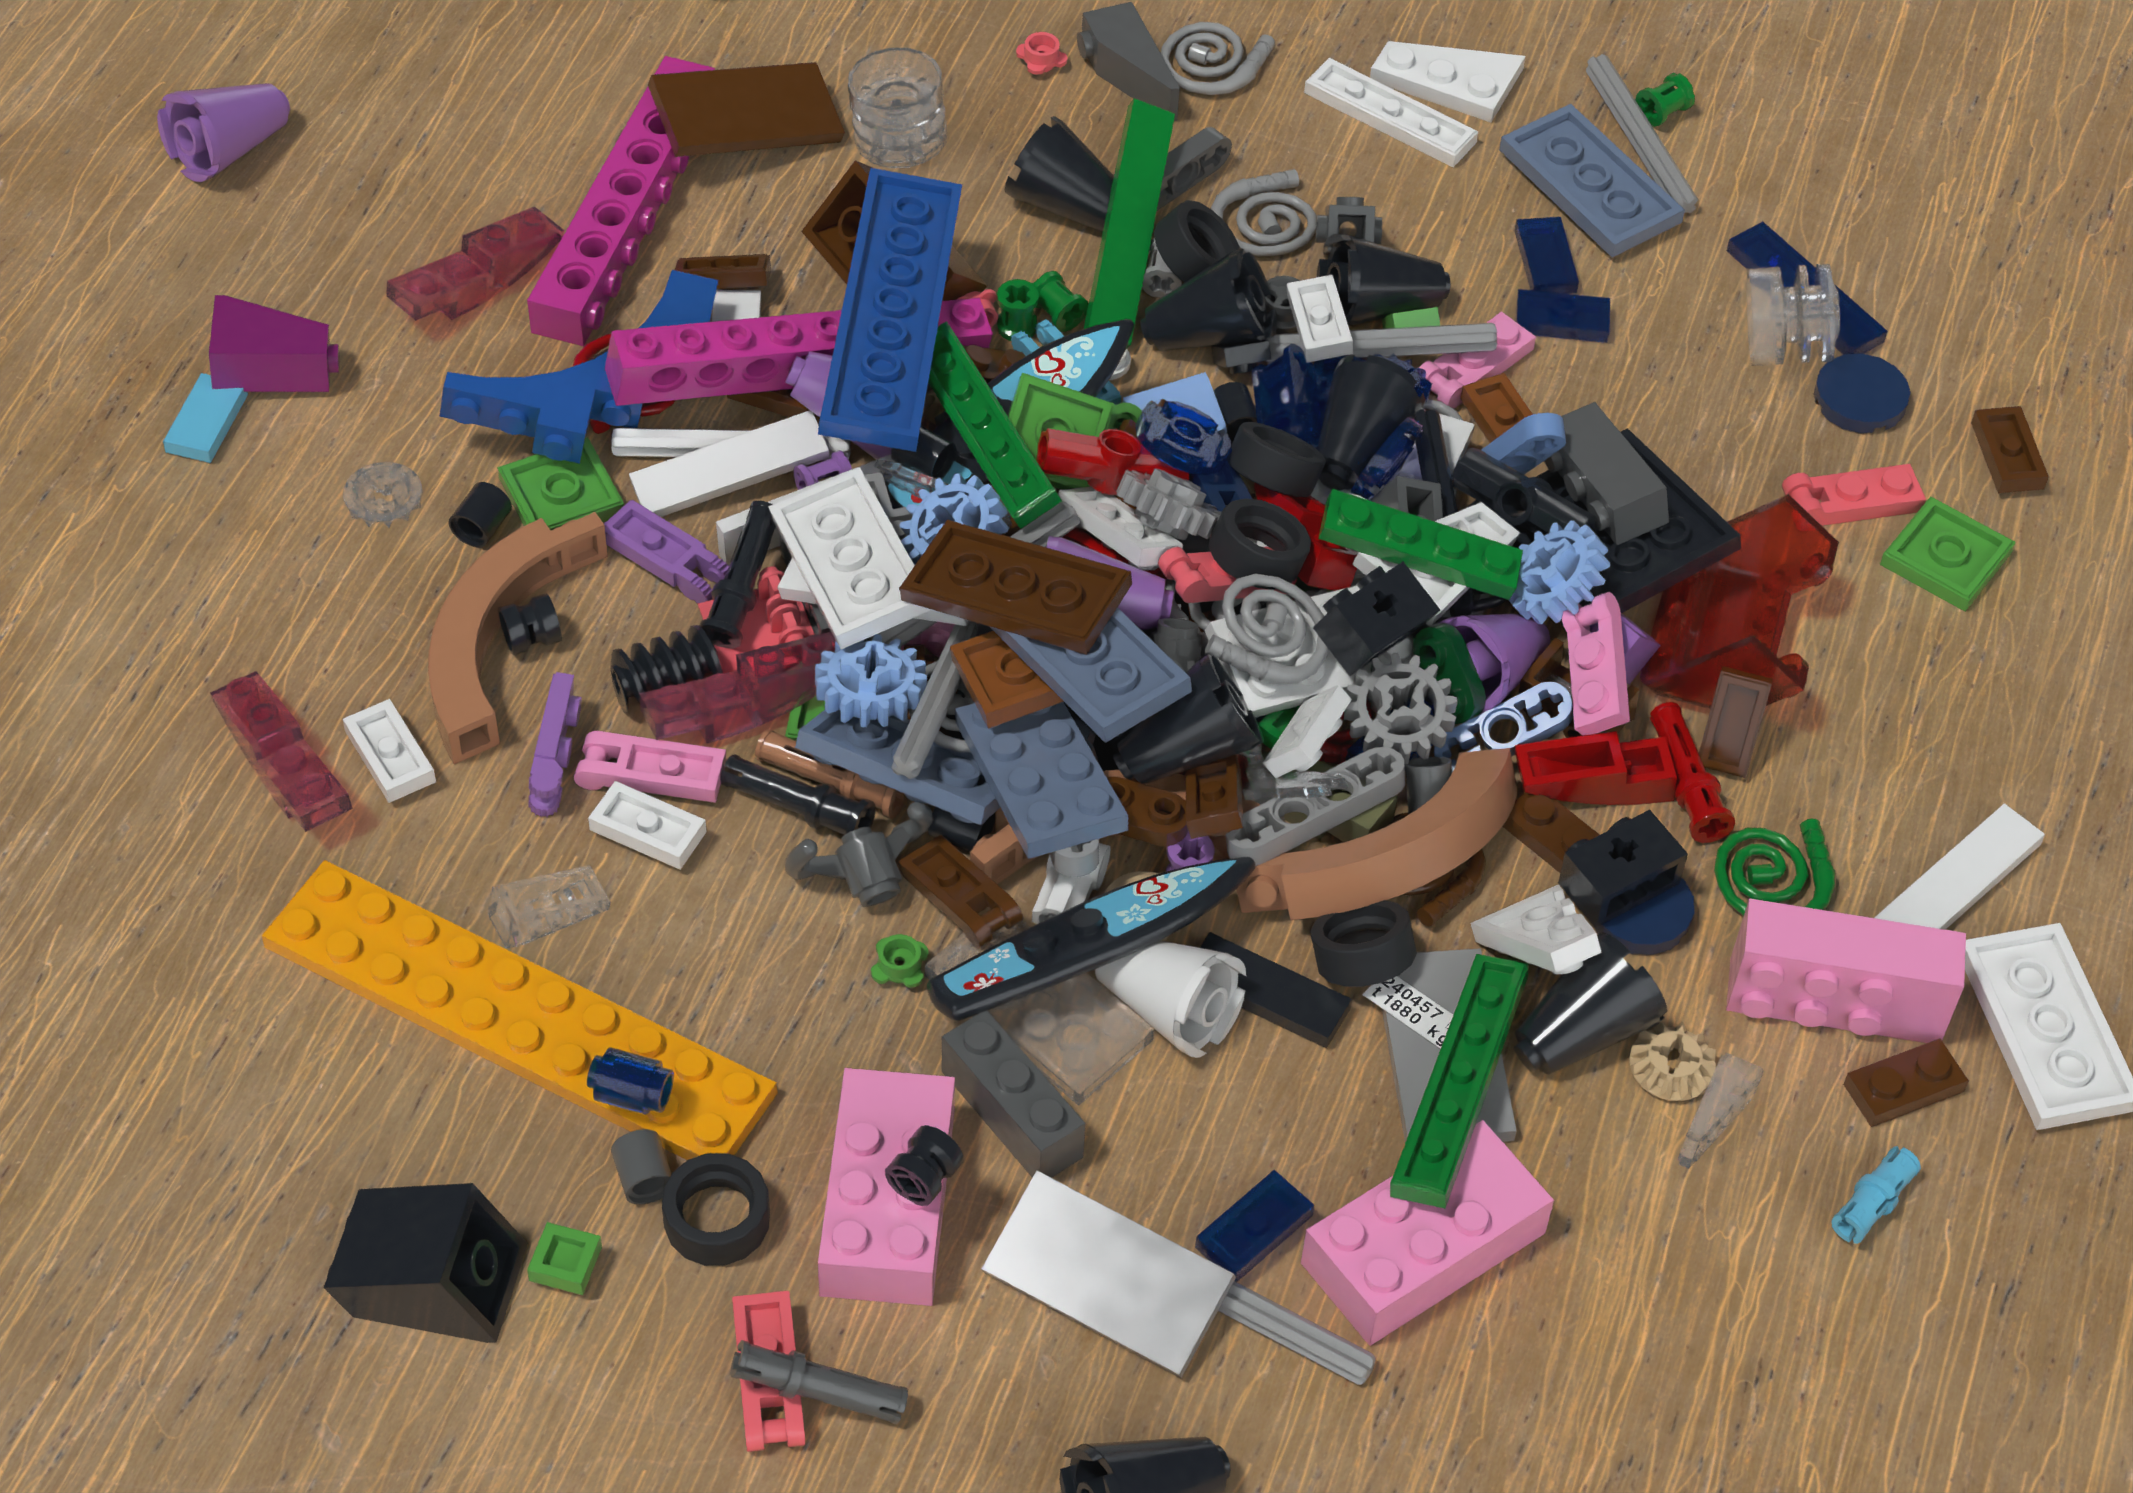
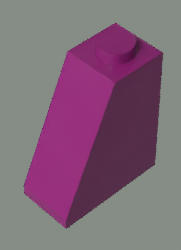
M215 295L209 346L212 389L244 388V392H329L330 373H339V344H330L328 324L226 295Z

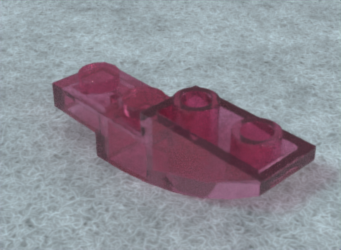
M535 206L463 235L461 251L388 280L386 296L415 321L438 311L443 312L453 320L487 302L528 273L561 241L564 236V229Z
M832 632L736 654V671L715 674L707 678L678 685H669L661 689L641 693V711L656 740L696 730L700 731L706 744L738 735L772 721L816 696L815 666L821 663V653L824 650L835 653L836 639Z
M257 671L234 679L229 684L210 692L216 708L238 746L288 819L294 817L304 831L307 832L353 809L346 790L304 740L297 720Z

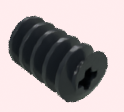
M699 625L690 626L688 640L680 631L671 632L669 647L661 637H654L650 641L649 652L642 643L637 642L631 646L630 658L619 648L613 650L611 654V679L619 705L624 713H629V697L632 696L636 698L642 708L648 707V691L653 690L662 702L667 701V686L673 684L681 696L686 695L687 679L690 678L693 679L700 690L706 689V673L711 672L719 684L723 683V671L717 651L708 635Z

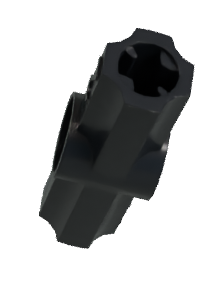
M1478 448L1468 449L1462 459L1457 462L1453 471V487L1493 509L1498 516L1511 526L1520 525L1533 533L1539 530L1545 536L1549 534L1553 523L1557 522L1564 530L1569 521L1572 520L1580 528L1586 524L1595 532L1597 527L1595 525L1596 516L1554 493L1550 484L1539 477L1528 478ZM1521 492L1527 497L1528 507L1526 511L1520 504Z

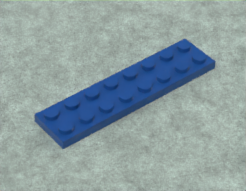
M870 168L819 421L818 435L916 452L962 184Z

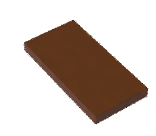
M817 62L651 75L648 83L675 157L840 143L845 134Z
M946 520L899 587L901 600L904 602L1087 655L1132 586V576L1129 570Z

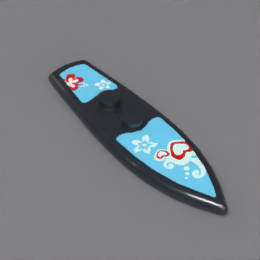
M1131 319L1096 325L1068 334L1038 348L1015 362L987 384L1007 415L1022 373L1097 397L1112 377L1123 357L1134 328V323ZM949 416L932 431L953 442L957 447L954 463L942 481L946 485H950L954 474L960 473L966 482L975 475L984 485L990 484L991 482ZM900 464L884 478L893 509L907 507L908 504L919 505L922 499L918 491L921 489L927 490L929 493L936 490L935 483Z
M1251 857L1200 863L1152 875L1101 894L1048 918L930 979L927 983L930 1000L934 1007L942 1014L954 1021H960L1107 965L1164 939L1215 908L1251 875L1256 864Z

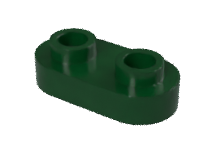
M1436 623L1420 630L1413 640V656L1418 655L1420 657L1419 668L1426 670L1432 664L1438 666L1437 681L1450 679L1452 682L1447 696L1457 697L1455 713H1452L1456 717L1455 724H1462L1480 715L1486 703L1485 690L1460 632L1447 623Z

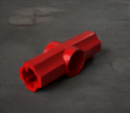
M1047 428L1046 431H1042L1037 445L1036 461L1044 473L1086 480L1093 489L1107 495L1117 494L1116 491L1126 470L1131 472L1135 470L1143 475L1145 473L1152 475L1154 469H1161L1171 475L1189 481L1191 461L1188 452L1143 445L1133 435L1118 429L1103 430L1099 437Z

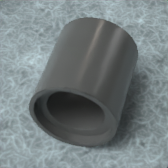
M1429 757L1425 760L1415 758L1409 760L1408 764H1405L1408 815L1428 802L1445 785L1452 774L1451 759L1446 757Z
M642 1129L629 1132L618 1138L611 1147V1153L627 1201L640 1205L662 1199L663 1189L672 1173L658 1133L653 1130Z

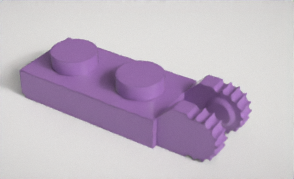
M630 500L604 524L606 545L671 586L675 587L677 585L685 597L694 600L696 603L710 601L713 589H711L707 581L692 571L698 567L705 578L715 583L723 580L729 566L727 562H724L723 559H719L717 555L707 550L705 544L634 500Z
M556 672L552 677L529 777L530 795L528 803L531 812H534L535 816H553L561 802L562 768L568 767L572 749V738L565 736L568 726L577 727L582 697L573 695L574 675Z

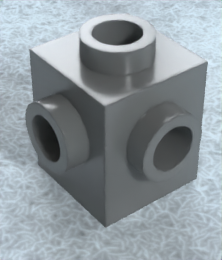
M1337 197L1336 205L1326 206L1325 215H1317L1316 243H1324L1325 245L1331 235L1339 234V227L1343 222H1350L1356 228L1354 237L1381 245L1382 217H1375V206H1364V198ZM1324 247V253H1330L1332 247Z

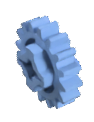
M960 473L954 474L950 485H946L941 478L935 479L936 490L932 493L924 489L919 490L918 493L922 502L919 505L908 504L906 510L913 517L911 520L900 523V528L907 535L901 542L914 565H916L946 520L997 534L1006 533L1009 529L1001 519L1008 514V511L999 500L1000 496L989 484L984 485L975 475L966 482Z
M1572 520L1569 521L1564 530L1557 522L1553 523L1549 534L1545 536L1538 530L1534 533L1535 540L1530 545L1521 544L1519 546V549L1523 550L1517 588L1509 601L1526 620L1532 617L1537 624L1542 625L1548 616L1555 623L1560 622L1563 611L1566 610L1575 615L1579 611L1578 604L1583 600L1591 602L1594 599L1593 594L1590 592L1592 587L1604 585L1606 581L1599 572L1610 567V562L1604 557L1608 552L1607 547L1589 526L1585 524L1580 528Z
M881 634L874 635L872 641L865 642L862 640L842 650L836 641L835 653L824 650L821 653V663L815 666L817 700L825 701V711L827 713L840 710L841 722L843 723L856 717L860 718L861 727H867L870 720L876 719L883 727L888 726L890 716L894 715L896 718L904 721L907 719L908 708L916 709L927 685V675H925L926 663L924 660H916L917 650L914 647L902 651L900 639L896 638L889 644H885L882 642Z

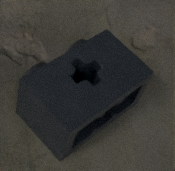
M1404 561L1387 572L1381 566L1377 567L1356 584L1360 590L1352 594L1348 588H1345L1322 606L1327 614L1313 629L1349 676L1371 663L1372 659L1380 657L1416 633L1440 611V608Z
M1648 810L1632 819L1625 817L1618 820L1607 832L1591 840L1581 839L1574 843L1564 854L1558 884L1593 926L1597 928L1679 885L1688 853L1652 811Z

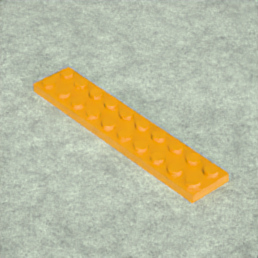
M326 860L319 865L262 934L264 948L630 1132L642 1129L657 1132L663 1148L685 1160L706 1153H728L735 1155L777 1095V1082Z

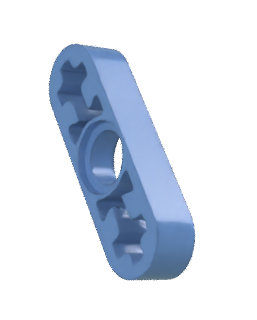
M1538 413L1525 417L1481 449V451L1525 475L1565 446L1566 438L1563 418L1554 413Z
M1540 683L1453 728L1452 732H1446L1445 745L1442 749L1435 746L1434 756L1450 758L1452 756L1450 748L1459 744L1462 750L1477 745L1473 734L1480 731L1488 750L1510 748L1512 757L1515 755V745L1541 742L1564 730L1571 723L1574 717L1571 695L1559 683ZM1550 697L1553 703L1563 701L1557 706L1559 714L1556 717L1550 718L1548 713L1543 712L1531 718L1535 728L1528 731L1525 719L1519 710L1526 708L1529 717L1543 709L1541 703L1543 699ZM1510 719L1518 724L1519 731L1514 740L1504 744L1492 740L1490 730L1498 720ZM1478 745L1468 752L1481 751L1480 746ZM1454 759L1451 760L1452 772L1454 771L1457 762Z

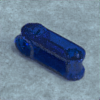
M1291 343L1283 349V355L1266 366L1259 364L1252 370L1257 423L1285 431L1317 449L1322 420L1316 374L1312 362L1307 363L1304 351L1298 345Z

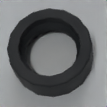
M1186 200L1179 204L1157 223L1154 231L1156 247L1163 261L1182 282L1191 279L1230 252L1240 249L1233 232L1224 220L1211 208L1197 201Z
M1244 422L1240 425L1226 457L1228 464L1235 471L1252 482L1275 492L1297 498L1309 497L1312 494L1326 463L1323 454L1302 439L1280 429L1256 422Z
M1245 498L1232 501L1223 509L1211 534L1209 549L1219 566L1236 579L1252 574H1262L1279 577L1292 583L1297 579L1310 552L1311 539L1300 521L1281 507L1263 500ZM1246 537L1260 541L1265 545L1269 546L1270 548H1272L1273 550L1261 547ZM1254 585V587L1273 590L1276 589L1274 587Z
M1388 900L1347 912L1322 915L1316 919L1310 930L1319 974L1328 982L1344 987H1364L1390 980L1408 969L1417 955L1408 911L1398 903Z
M706 1153L683 1163L672 1172L663 1189V1223L671 1245L684 1258L704 1266H725L749 1256L761 1245L769 1230V1191L762 1174L747 1160L728 1153ZM709 1187H728L741 1192L749 1202V1215L734 1228L723 1232H704L691 1227L685 1221L683 1205L686 1200L698 1191Z

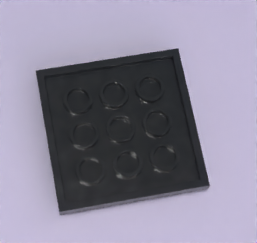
M1628 428L1621 431V434L1666 486L1669 523L1619 545L1613 542L1604 529L1601 531L1595 529L1594 533L1608 549L1604 557L1610 562V567L1599 572L1606 580L1604 585L1593 586L1590 592L1594 597L1607 592L1612 593L1619 604L1621 613L1741 549V535ZM1547 470L1536 476L1549 483L1554 493L1587 511V508L1580 500L1575 502L1570 497L1564 480L1558 472L1552 473ZM1521 492L1520 504L1526 511L1528 507L1527 497ZM1520 525L1512 526L1526 533L1532 542L1535 540L1533 532ZM1515 541L1512 546L1519 549L1520 543ZM1583 600L1579 604L1584 607L1592 604V601Z

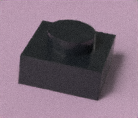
M1268 340L1211 346L1213 363L1226 368L1229 367L1231 374L1255 371L1258 369L1257 362L1272 360Z

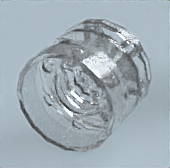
M886 48L872 52L856 62L849 72L848 92L850 108L853 112L854 141L860 155L872 164L887 168H909L926 163L938 155L947 142V121L945 119L946 110L943 105L942 71L936 60L922 51L911 48Z
M1816 264L1815 285L1811 286L1808 284L1806 265H1797L1794 287L1784 286L1780 267L1747 268V327L1751 366L1783 364L1787 343H1796L1801 363H1809L1811 342L1817 341L1820 362L1833 361L1835 344L1840 333V306L1838 289H1836L1832 278L1830 264Z

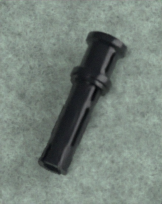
M753 501L751 503L747 520L732 555L728 571L724 579L719 580L714 585L711 592L714 599L707 619L702 620L699 626L716 646L737 648L743 640L740 630L747 612L752 611L755 607L756 595L753 589L770 546L774 530L776 529L768 506L773 505L765 501Z
M736 754L731 755L725 762L724 766L742 772L743 775L740 777L722 770L720 780L723 786L732 787L801 814L811 828L819 830L827 827L846 835L862 827H872L876 807L875 803L871 800L862 799L858 802L842 796L830 784H820L817 787H812L804 782L745 760Z

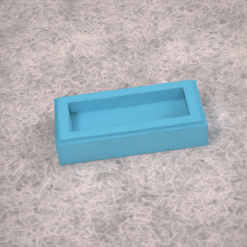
M201 373L163 440L165 452L211 463L245 402L248 392H244V388L212 389L211 375Z

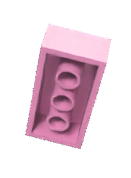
M1749 898L1730 958L1726 1011L1743 1013L1752 1018L1769 1017L1793 1021L1807 1027L1824 1026L1849 1030L1862 1036L1879 1035L1922 1043H1929L1939 1038L1943 1040L1964 988L1966 933Z
M844 1068L818 1258L820 1297L933 1305L947 1178L942 1179L941 1191L928 1206H919L895 1192L886 1179L885 1169L898 1154L908 1151V1140L920 1126L929 1125L936 1127L952 1138L955 1113V1077Z
M1484 1120L1478 1122L1474 1127L1446 1209L1390 1197V1182L1392 1180V1177L1306 1229L1301 1264L1369 1346L1545 1234L1554 1199Z

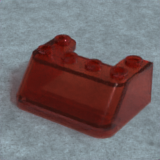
M1789 494L1727 521L1741 535V549L1662 592L1650 636L1661 646L1641 669L1640 673L1641 682L1657 696L1711 709L1722 666L1772 678L1766 706L1784 698H1791L1804 691L1809 671L1807 661L1797 653L1787 654L1778 658V648L1786 623L1791 595L1811 586L1821 585L1830 577L1833 572V564L1839 542Z

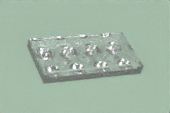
M1022 921L1011 929L1002 927L992 934V941L979 949L972 945L965 933H962L925 964V977L930 980L1030 928V926ZM1087 973L988 1010L1041 1073L1078 1106L1154 1040V1028Z

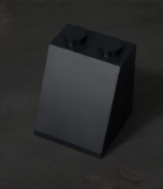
M473 1183L359 1189L350 1215L346 1220L345 1229L334 1260L328 1270L324 1289L354 1318L485 1343H496L528 1243Z

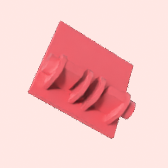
M774 566L764 568L759 574L758 589L753 590L756 595L755 607L752 611L747 612L740 630L743 635L741 645L737 648H723L714 645L725 681L800 663L803 657L814 659L821 657L822 652L803 603L781 599L777 587L784 572L779 571ZM714 600L698 603L703 620L707 619Z

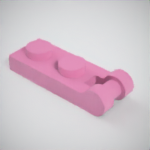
M1500 312L1487 322L1495 324L1497 329L1496 350L1443 354L1434 362L1426 361L1418 368L1414 375L1417 381L1415 385L1424 392L1431 390L1438 395L1437 401H1441L1454 409L1463 403L1460 399L1462 386L1499 375L1534 350L1536 336L1503 312Z
M1610 592L1594 597L1592 604L1584 607L1578 604L1579 611L1575 615L1569 610L1563 611L1561 618L1568 637L1574 729L1583 736L1596 734L1630 722L1621 612L1615 596ZM1598 623L1599 631L1590 634V625Z
M592 731L586 735L582 749L585 759L578 763L574 774V781L578 786L588 790H598L603 786L611 787L614 781H617L640 792L716 803L721 785V773L726 767L724 766L727 761L726 750L603 731ZM611 758H618L617 763L605 761H609Z

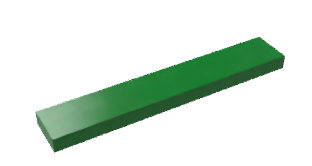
M1135 98L1127 108L1084 329L1125 319H1131L1135 326L1175 113ZM1134 328L1126 347L1127 349L1131 346Z
M947 321L939 325L928 383L1000 496L1010 515L1019 528L1022 529L1062 502V500Z
M1476 954L1390 1182V1197L1446 1209L1528 979L1529 964Z

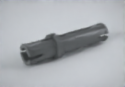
M741 1340L737 1346L738 1351H741V1353L735 1352L730 1370L732 1378H740L778 1389L779 1396L789 1399L799 1395L874 1416L893 1424H898L901 1420V1414H898L897 1411L904 1413L908 1398L906 1387H898L806 1360L805 1353L793 1350L788 1355Z

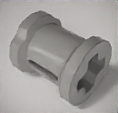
M1155 238L1152 239L1142 288L1148 295L1161 298L1180 286L1182 281L1173 274L1163 261L1156 247Z

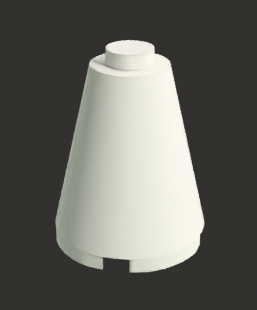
M1160 940L1126 957L1095 969L1098 981L1177 1049L1195 1058L1207 1054L1200 1049L1209 1041L1218 1045L1226 1037L1235 1023L1244 1001L1245 990L1237 987L1238 973L1246 976V968L1239 958L1228 953Z

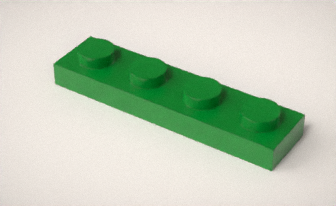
M1335 489L1331 490L1326 500L1318 538L1395 564H1400L1404 561L1408 568L1507 600L1511 599L1517 588L1523 553L1521 549Z

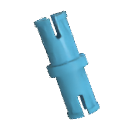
M1895 1146L1888 1151L1882 1162L1871 1174L1863 1175L1854 1187L1855 1193L1851 1199L1832 1218V1227L1839 1237L1847 1242L1853 1239L1854 1244H1858L1865 1238L1871 1227L1882 1215L1890 1214L1899 1202L1898 1196L1900 1192L1920 1172L1921 1165L1918 1158L1908 1149L1903 1147L1899 1150V1147Z

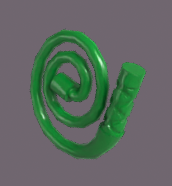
M1811 818L1804 820L1800 824V831L1804 844H1806L1805 848L1808 859L1811 861L1810 865L1815 887L1813 899L1805 907L1825 910L1829 906L1835 889L1836 872L1833 869L1831 860H1829L1827 845L1824 843L1825 839L1820 821ZM1747 827L1730 834L1718 848L1714 867L1718 888L1726 902L1744 916L1747 903L1736 896L1726 872L1728 854L1740 842L1748 839H1764L1779 845L1790 855L1796 871L1792 884L1784 890L1773 893L1757 890L1753 886L1769 885L1773 883V880L1781 878L1786 871V864L1779 850L1766 844H1749L1736 852L1730 866L1732 881L1741 893L1750 899L1782 903L1801 892L1808 878L1807 863L1799 848L1785 835L1766 828ZM1753 855H1763L1771 859L1774 863V868H1772L1771 864L1748 866V883L1743 872L1746 859Z

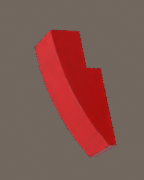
M1255 483L1254 489L1257 500H1263L1279 506L1295 516L1306 528L1310 536V552L1298 577L1308 586L1336 591L1351 587L1357 571L1353 562L1358 553L1354 550L1318 539L1325 505L1311 495L1309 497L1297 498L1275 492Z
M1617 731L1515 745V755L1525 793L1544 795L1550 799L1599 805H1638L1674 801L1677 775L1666 736L1619 743Z

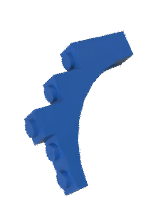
M672 270L662 298L639 328L710 322L718 280ZM607 351L593 360L562 371L528 377H480L447 372L439 417L453 419L462 424H475L498 429L512 435L520 434L533 437L532 453L547 456L553 460H566L580 464L590 419L606 422L612 426L638 428L643 403L616 406L605 371Z

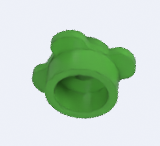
M903 934L892 935L878 941L876 944L878 961L871 968L873 980L879 984H885L888 981L903 983L908 988L919 986L923 981L922 961L928 958L927 946ZM896 961L905 962L903 965L895 964Z

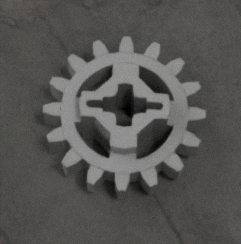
M1154 469L1152 475L1146 473L1143 475L1135 470H1132V472L1126 470L1116 491V495L1123 498L1125 503L1137 507L1134 514L1140 517V522L1181 540H1186L1189 533L1194 536L1198 534L1208 539L1211 537L1222 513L1216 510L1215 506L1204 502L1206 494L1200 491L1201 488L1161 469Z
M1393 653L1390 665L1385 666L1376 657L1372 659L1371 674L1363 669H1359L1356 672L1354 682L1356 685H1348L1346 693L1352 700L1344 711V720L1353 721L1349 732L1351 738L1365 737L1363 744L1364 752L1375 747H1388L1399 752L1404 758V764H1408L1411 752L1416 751L1424 760L1429 758L1430 743L1442 749L1447 737L1446 732H1452L1456 717L1452 713H1455L1457 697L1447 696L1452 684L1450 679L1436 680L1438 671L1436 664H1432L1426 670L1419 668L1420 657L1418 655H1414L1409 664H1402L1399 654ZM1427 696L1433 704L1434 717L1430 715L1431 708L1424 703V699ZM1367 700L1371 702L1370 709L1377 713L1374 720L1368 714Z

